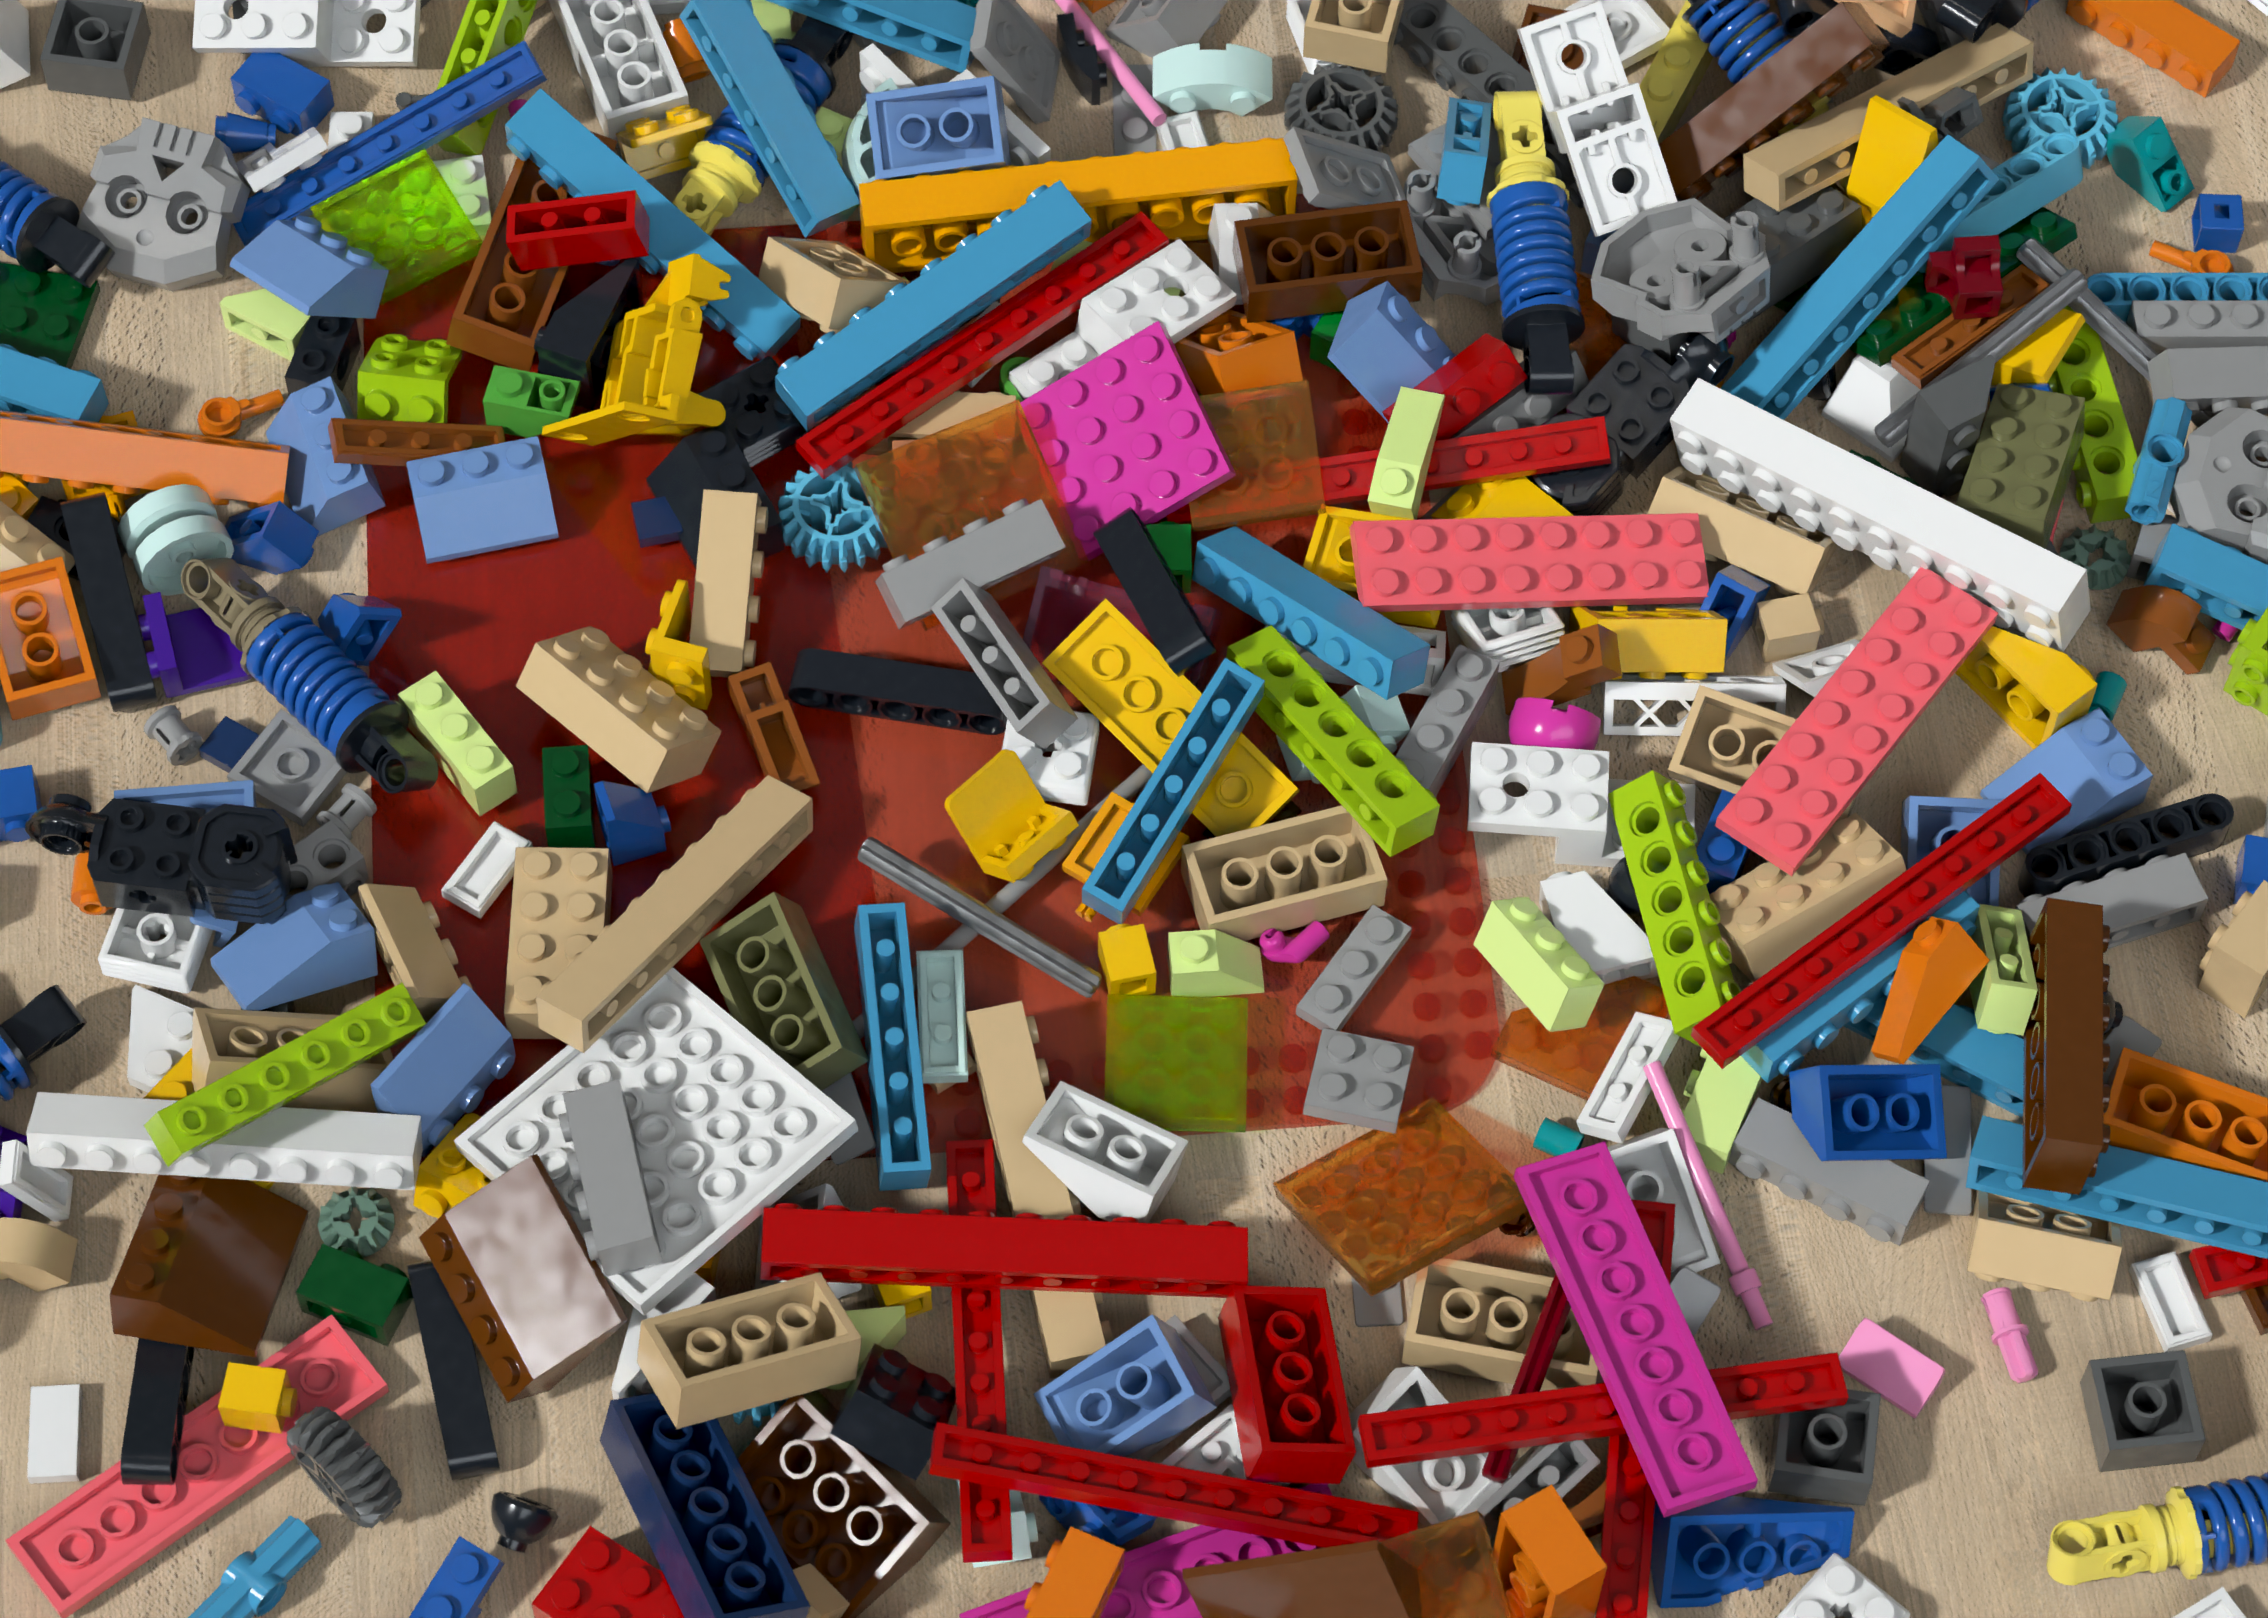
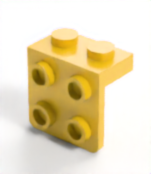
M690 104L666 110L667 118L650 121V117H643L625 123L626 130L615 133L623 161L645 180L692 166L689 162V152L692 148H695L698 142L703 141L706 133L705 127L713 124L712 116L698 108H691Z
M677 579L673 591L667 590L663 596L660 607V617L662 619L658 629L652 627L647 637L645 653L651 657L648 672L659 681L669 684L674 689L675 694L691 707L707 710L712 698L708 648L686 643L692 621L688 581Z
M1003 749L950 794L944 804L946 811L985 874L1013 883L1029 875L1034 869V864L1049 851L1062 846L1067 836L1079 826L1071 811L1045 803L1017 754L1008 749Z
M474 1113L464 1115L420 1164L413 1206L423 1210L427 1215L439 1219L445 1212L492 1182L457 1150L454 1140L479 1120L481 1116Z

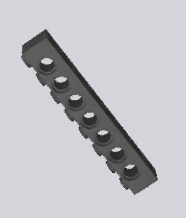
M1404 0V8L1394 45L1398 44L1417 67H1425L1433 74L1439 86L1445 91L1451 90L1460 99L1492 103L1491 121L1493 124V99L1495 92L1537 91L1532 74L1446 0ZM1542 107L1546 157L1554 162L1555 178L1565 183V188L1569 191L1571 201L1578 208H1585L1567 153H1557ZM1623 167L1613 174L1612 184L1615 190L1619 193H1627L1632 189L1634 175L1629 169Z

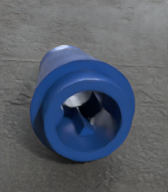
M227 112V116L216 115L215 136L231 149L232 154L253 152L270 142L275 147L276 124H268L264 121Z

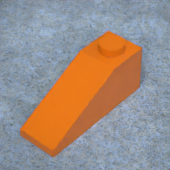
M1931 916L1928 921L1922 923L1915 930L1912 940L1902 950L1871 1049L1875 1057L1903 1065L1990 961L1958 922Z

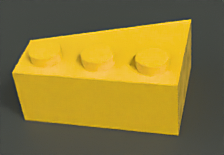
M1628 605L1613 606V611H1591L1585 606L1570 607L1569 633L1600 624L1617 634L1622 675L1623 672H1638V677L1658 680L1665 679L1666 672H1681V677L1701 680L1707 679L1709 672H1724L1728 619L1714 611L1656 607V611H1627ZM1622 676L1613 678L1612 680H1614V679H1621Z

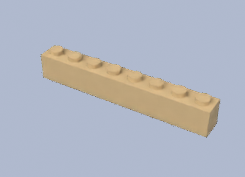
M1999 23L1992 25L1977 42L1971 43L1965 39L1744 154V191L1778 212L1850 175L1870 98L1878 95L1900 108L1897 100L1905 97L1914 101L1924 113L1927 104L1955 87H1960L1975 93L1979 106L2033 79L2034 42Z
M769 775L755 788L747 790L741 801L727 815L720 816L714 823L713 828L698 842H693L679 861L670 869H665L661 872L656 882L641 897L634 898L628 905L627 910L612 925H606L590 946L582 953H577L573 956L567 968L553 981H548L542 986L536 996L539 1029L585 1053L813 831L812 798Z
M1022 1001L968 1011L966 1014V1030L973 1059L976 1063V1072L1011 1218H1015L1016 1215L1022 1213H1036L1042 1215L1044 1219L1061 1220L1066 1216L1081 1215L1079 1198L1022 1143L1025 1133L1046 1103L1043 1087L1049 1086L1045 1059H1036L1033 1044L1039 1043L1034 1016H1025ZM1029 1290L1050 1378L1061 1376L1113 1341L1110 1323L1108 1320L1100 1321L1096 1306L1103 1304L1102 1293Z

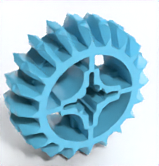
M2046 67L2041 76L2033 72V79L2015 87L2014 91L2007 97L2006 109H2004L2002 116L2003 126L2005 127V140L2012 141V153H2017L2055 132L2063 131L2079 135L2077 137L2080 142L2082 166L2090 169L2095 160L2102 161L2106 155L2107 140L2104 135L2115 131L2114 127L2119 124L2118 115L2115 114L2117 110L2116 101L2108 100V88L2097 89L2096 78L2088 81L2084 80L2081 70L2074 76L2067 74L2065 67L2058 74H2054ZM2091 129L2088 132L2082 134L2083 130Z
M850 462L826 479H823L812 466L810 467V474L798 470L795 476V483L786 482L784 496H781L778 501V511L783 524V542L785 546H791L795 558L805 556V561L809 568L819 561L822 562V567L826 573L832 567V564L840 565V568L845 573L848 569V563L855 562L859 567L863 568L866 563L865 556L878 560L880 547L889 548L891 534H894L897 529L896 515L898 511L897 503L893 499V490L890 488V484H883V477L880 472L870 475L866 463L855 469L852 462Z

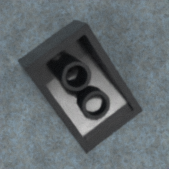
M626 259L554 312L547 327L541 326L536 335L534 350L538 352L539 357L538 373L580 381L581 387L576 399V406L593 411L604 389L615 326L624 319L626 312L644 307L639 259Z

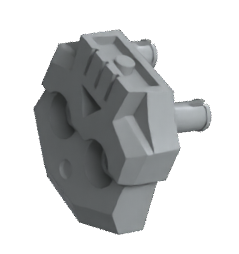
M142 117L141 125L126 137L106 146H100L90 174L96 181V184L81 211L77 228L91 233L116 253L106 268L116 277L172 292L223 277L231 224L241 222L251 190L237 167L231 149L214 135L195 132L183 127L179 128L175 125L164 124L160 121ZM166 167L176 169V171L167 176ZM131 197H137L136 206L126 209V201ZM191 213H198L197 221L192 225H187V216Z
M1425 169L1412 171L1405 181L1403 192L1415 219L1412 225L1423 269L1422 284H1424L1427 293L1433 301L1445 294H1456L1478 300L1484 306L1500 300V287L1496 266L1497 258L1495 257L1493 237L1485 241L1453 204L1448 203L1445 199L1436 198L1437 186L1435 185V178H1430L1432 174L1430 171Z
M1695 198L1641 211L1600 244L1591 276L1593 300L1613 316L1637 322L1638 330L1661 341L1680 333L1699 332L1717 345L1730 334V330L1734 331L1742 325L1741 321L1745 322L1752 317L1753 311L1757 313L1770 302V264L1765 250V234L1759 232L1758 215L1751 211H1740L1735 213L1736 217H1731L1729 224Z
M2226 407L2189 434L2185 446V456L2180 463L2170 503L2180 527L2191 528L2205 538L2224 546L2234 547L2241 551L2242 554L2268 564V461L2261 462L2255 458L2261 456L2268 460V417L2249 408ZM2240 511H2249L2253 515L2244 516L2240 513Z

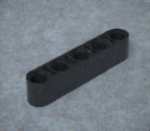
M1776 0L1783 28L1786 33L1797 37L1839 4L1834 0ZM1913 22L1912 30L1900 38L1877 25L1890 45L1881 51L1884 59L1873 68L1896 76L1937 55L1942 51L1936 32Z
M101 492L60 502L113 712L158 702L106 494Z
M1131 507L1093 532L1157 649L1178 677L1217 651L1153 537Z
M816 648L802 649L797 653L788 696L793 702L801 706L986 735H998L1005 732L1007 718L975 672Z
M2214 793L2204 794L2036 846L2026 855L2018 880L2019 891L2025 898L2034 894L2047 896L2060 892L2065 886L2076 881L2089 883L2102 879L2107 873L2118 868L2131 870L2144 866L2149 860L2160 855L2173 857L2186 853L2187 857L2190 858L2219 848L2226 838L2234 816L2233 806L2228 799ZM2202 819L2211 820L2216 825H2209L2203 822ZM2160 832L2170 833L2175 838H2167ZM2118 845L2128 846L2133 851H2125L2121 849ZM2076 858L2087 859L2092 864H2083ZM2034 871L2045 872L2050 877H2040Z
M427 1260L409 1264L407 1269L452 1482L501 1471L471 1334L432 1261Z
M139 1338L121 1451V1480L123 1484L174 1485L195 1347Z

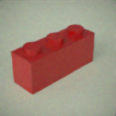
M636 190L507 206L506 244L521 271L649 256L650 218Z
M1485 333L1413 389L1445 395L1435 441L1449 439L1528 377L1508 345ZM1396 402L1382 412L1388 422Z

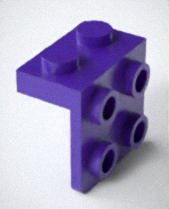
M160 592L143 596L146 613L138 615L143 640H152L154 651L146 652L152 679L161 677L167 698L247 681L253 677L251 674L247 675L241 667L240 661L243 652L239 651L231 643L230 636L216 626L211 617L201 607L167 615Z

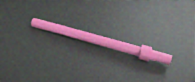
M1054 0L1065 14L1073 13L1077 30L1083 29L1085 40L1090 46L1095 45L1096 54L1103 62L1105 61L1107 68L1152 125L1155 127L1162 125L1167 119L1165 112L1077 1Z
M1661 1061L1652 1062L1644 1066L1643 1070L1668 1128H1674L1693 1186L1732 1277L1728 1280L1736 1297L1741 1296L1755 1330L1773 1324V1321L1758 1289L1762 1287L1755 1268L1750 1269Z

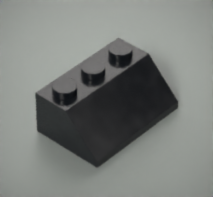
M725 422L719 426L708 427L684 437L647 477L646 483L654 498L665 496L682 525L683 532L678 535V538L695 569L697 566L704 489L758 493L761 499V506L768 507V525L766 534L759 533L757 551H764V558L785 550L782 520Z

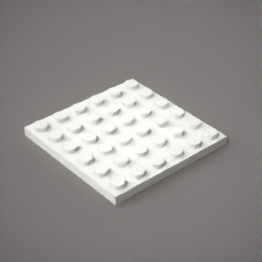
M672 967L585 1053L567 1045L454 1140L457 1150L491 1181L529 1156L538 1154L584 1238V1232L592 1230L590 1219L582 1221L575 1193L583 1191L582 1181H573L567 1153L575 1152L573 1141L565 1142L558 1115L567 1113L563 1098L564 1093L619 1079L630 1112L663 1262L608 1277L605 1276L600 1259H597L596 1262L608 1284L641 1314L645 1315L763 1213L764 1207L769 1208L859 1129L856 1120Z

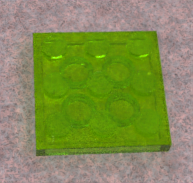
M425 149L310 207L314 219L322 223V229L346 237L348 245L372 253L374 255L373 260L389 270L379 306L477 256L483 243Z
M1108 994L1105 1102L1166 1131L1245 1133L1248 998Z

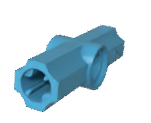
M2174 397L2157 399L2152 407L2141 452L2133 465L2134 477L2124 510L2129 513L2132 521L2148 525L2150 523H2161L2165 517L2176 472L2185 456L2184 442L2193 412L2186 406L2185 401Z
M290 1515L253 1553L246 1551L232 1561L222 1575L220 1586L188 1618H252L254 1615L257 1617L265 1615L281 1600L287 1589V1582L322 1548L321 1541L306 1524Z

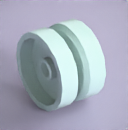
M180 484L167 486L147 494L127 510L121 517L117 529L128 556L133 559L135 570L143 587L151 593L160 592L161 595L165 596L185 593L181 585V572L188 561L192 559L232 558L234 552L232 540L223 523L218 520L216 509L208 493L199 486Z

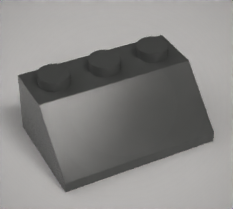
M1991 354L1917 393L1899 465L1920 487L1939 497L1943 495L1946 497L1953 496L1962 488L1986 412L1996 362Z

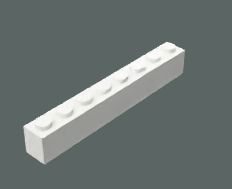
M37 1092L26 1131L31 1167L415 1190L423 1151L421 1116L280 1107L167 1167L144 1125L158 1111L177 1102V1100Z

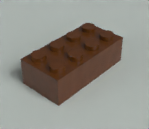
M1407 200L1234 221L1233 256L1247 323L1344 311L1348 300L1386 281L1399 294L1403 295L1409 303L1420 301L1423 269Z

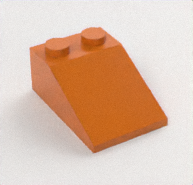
M1233 310L1222 313L1174 344L1193 385L1206 399L1224 405L1225 409L1245 407L1250 404L1249 399L1261 395L1265 397L1282 395L1288 391V386L1303 382L1295 332L1266 321L1247 323L1245 314Z
M62 556L0 572V680L12 721L101 698Z

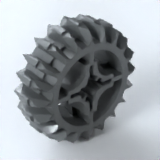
M1332 63L1330 69L1325 70L1317 64L1314 74L1303 72L1300 82H1293L1290 88V95H1287L1285 100L1284 126H1286L1288 131L1293 127H1297L1382 152L1383 147H1389L1393 134L1397 130L1398 118L1396 116L1398 115V104L1396 99H1393L1392 87L1384 86L1382 75L1370 77V71L1367 69L1357 71L1352 66L1339 68L1336 63ZM1317 105V110L1309 112L1314 106ZM1373 117V119L1369 123L1359 128V126L1365 124L1366 119Z
M316 1406L308 1414L304 1413L294 1422L295 1425L287 1432L286 1437L291 1454L297 1459L298 1465L303 1468L308 1475L307 1477L314 1482L318 1490L341 1513L347 1515L352 1522H356L361 1527L373 1528L379 1521L383 1522L394 1512L393 1509L401 1503L402 1498L397 1480L391 1475V1470L385 1466L381 1457L375 1453L371 1445L346 1420H342L336 1412H332L329 1408Z

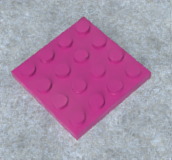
M1160 321L1146 327L1015 405L1014 421L1079 560L1085 563L1104 553L1093 532L1127 508L1131 507L1145 526L1146 524H1153L1236 476L1165 325Z

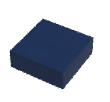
M665 496L631 503L640 548L679 540L678 535L683 532L682 525Z
M225 716L199 748L200 757L229 773L258 738L259 734Z

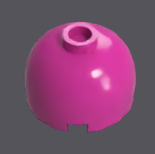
M1527 697L1518 698L1515 701L1514 709L1510 715L1508 731L1512 745L1584 750L1595 749L1600 735L1601 719L1593 713L1568 704L1567 711L1552 707L1554 700Z

